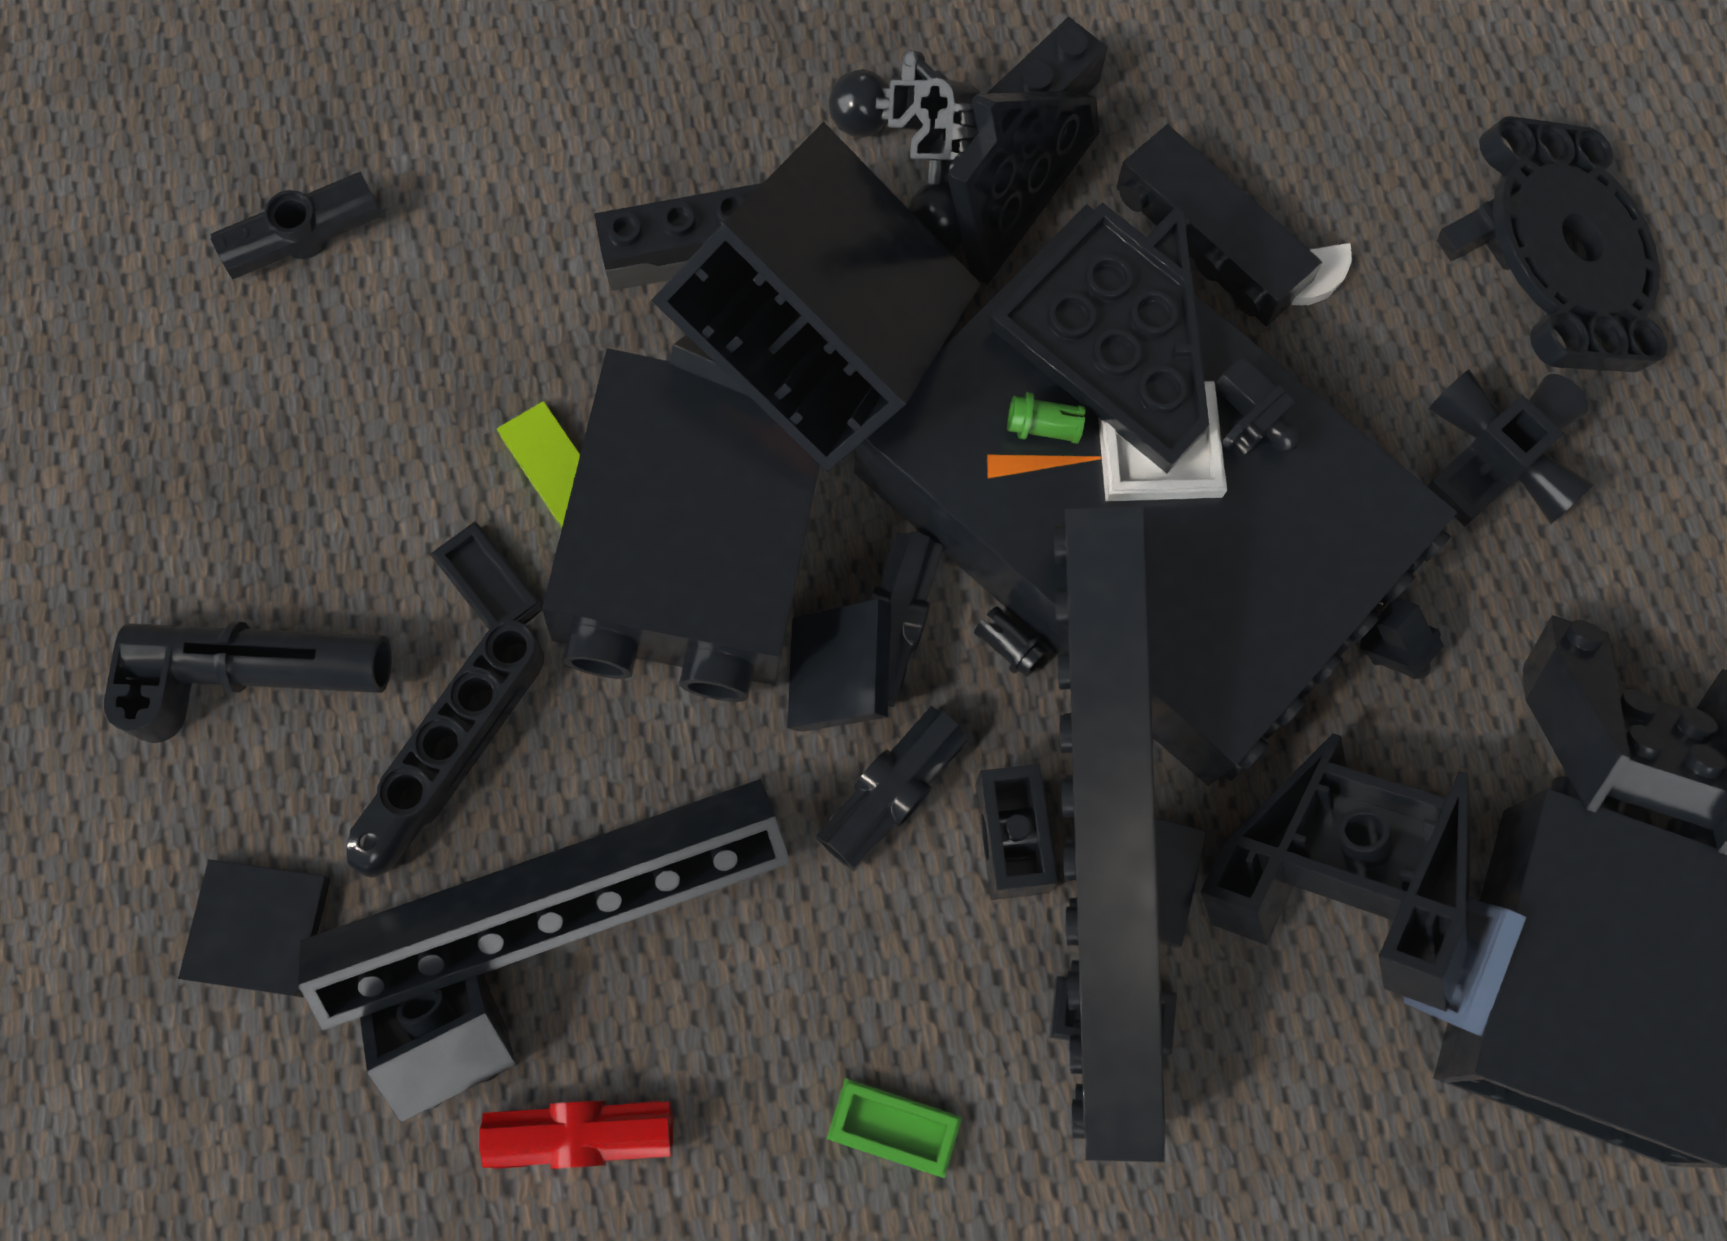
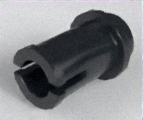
M994 607L986 615L990 618V622L1001 630L1002 633H998L982 619L977 625L974 634L979 638L981 637L1011 664L1009 670L1013 674L1021 672L1025 677H1028L1041 665L1048 655V651L1042 646L1044 640L1040 636L1032 638L1003 613L1000 607Z

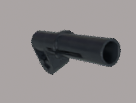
M233 621L225 628L127 623L122 626L115 641L104 698V713L108 721L117 729L142 741L159 743L174 737L182 728L187 714L192 683L222 685L227 692L241 693L247 686L382 693L388 685L391 674V647L389 640L383 635L250 629L247 623L241 621ZM141 681L160 682L159 686L142 685L141 690H139Z

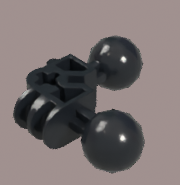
M907 50L902 57L901 80H890V87L881 76L873 71L861 69L842 75L832 87L828 101L830 115L839 130L856 138L877 134L887 124L890 128L918 131L911 139L910 158L929 160L928 185L923 186L912 197L909 210L947 249L960 244L962 236L947 174L956 155L964 152L978 134L972 99L976 94H980L979 90L972 84L949 80L941 71L933 70L925 62V57L921 52Z

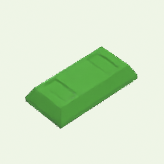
M845 1078L827 1139L945 1178L962 1117Z

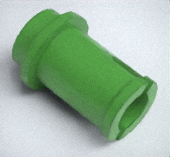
M1026 392L1024 397L1013 396L1009 408L1007 430L1017 432L1019 439H1026L1028 434L1067 440L1078 444L1084 429L1085 417L1080 416H1084L1085 406H1071L1035 400L1033 393Z

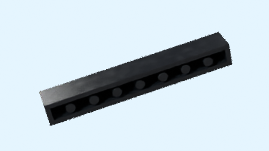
M761 779L300 940L298 986L321 1030L324 1031L791 863Z

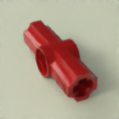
M605 1101L553 1103L550 1104V1109L482 1113V1122L479 1128V1153L481 1155L482 1168L493 1167V1169L550 1164V1169L606 1166V1161L673 1157L674 1121L672 1102L647 1101L606 1105Z

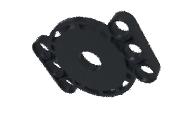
M1515 116L1504 117L1481 135L1479 145L1483 158L1491 167L1502 174L1494 193L1493 217L1496 236L1505 261L1520 286L1536 305L1547 313L1531 330L1530 339L1534 352L1541 361L1552 367L1638 372L1662 360L1667 352L1666 338L1660 327L1647 317L1654 307L1659 292L1660 266L1657 249L1648 224L1636 203L1621 184L1605 171L1612 164L1613 153L1609 142L1600 132L1590 127ZM1503 138H1504V139L1508 142V144L1511 146L1512 151H1511V150L1507 147V145L1504 143ZM1543 144H1544V145L1546 146V148L1549 150V152H1550L1551 155H1549V153L1545 150ZM1562 225L1572 230L1580 239L1586 252L1587 261L1579 258L1568 247L1563 236ZM1553 329L1557 331L1563 339L1565 348L1556 339ZM1594 333L1602 341L1605 350H1603L1601 346L1598 344L1594 336ZM1634 337L1643 346L1644 353L1637 346Z

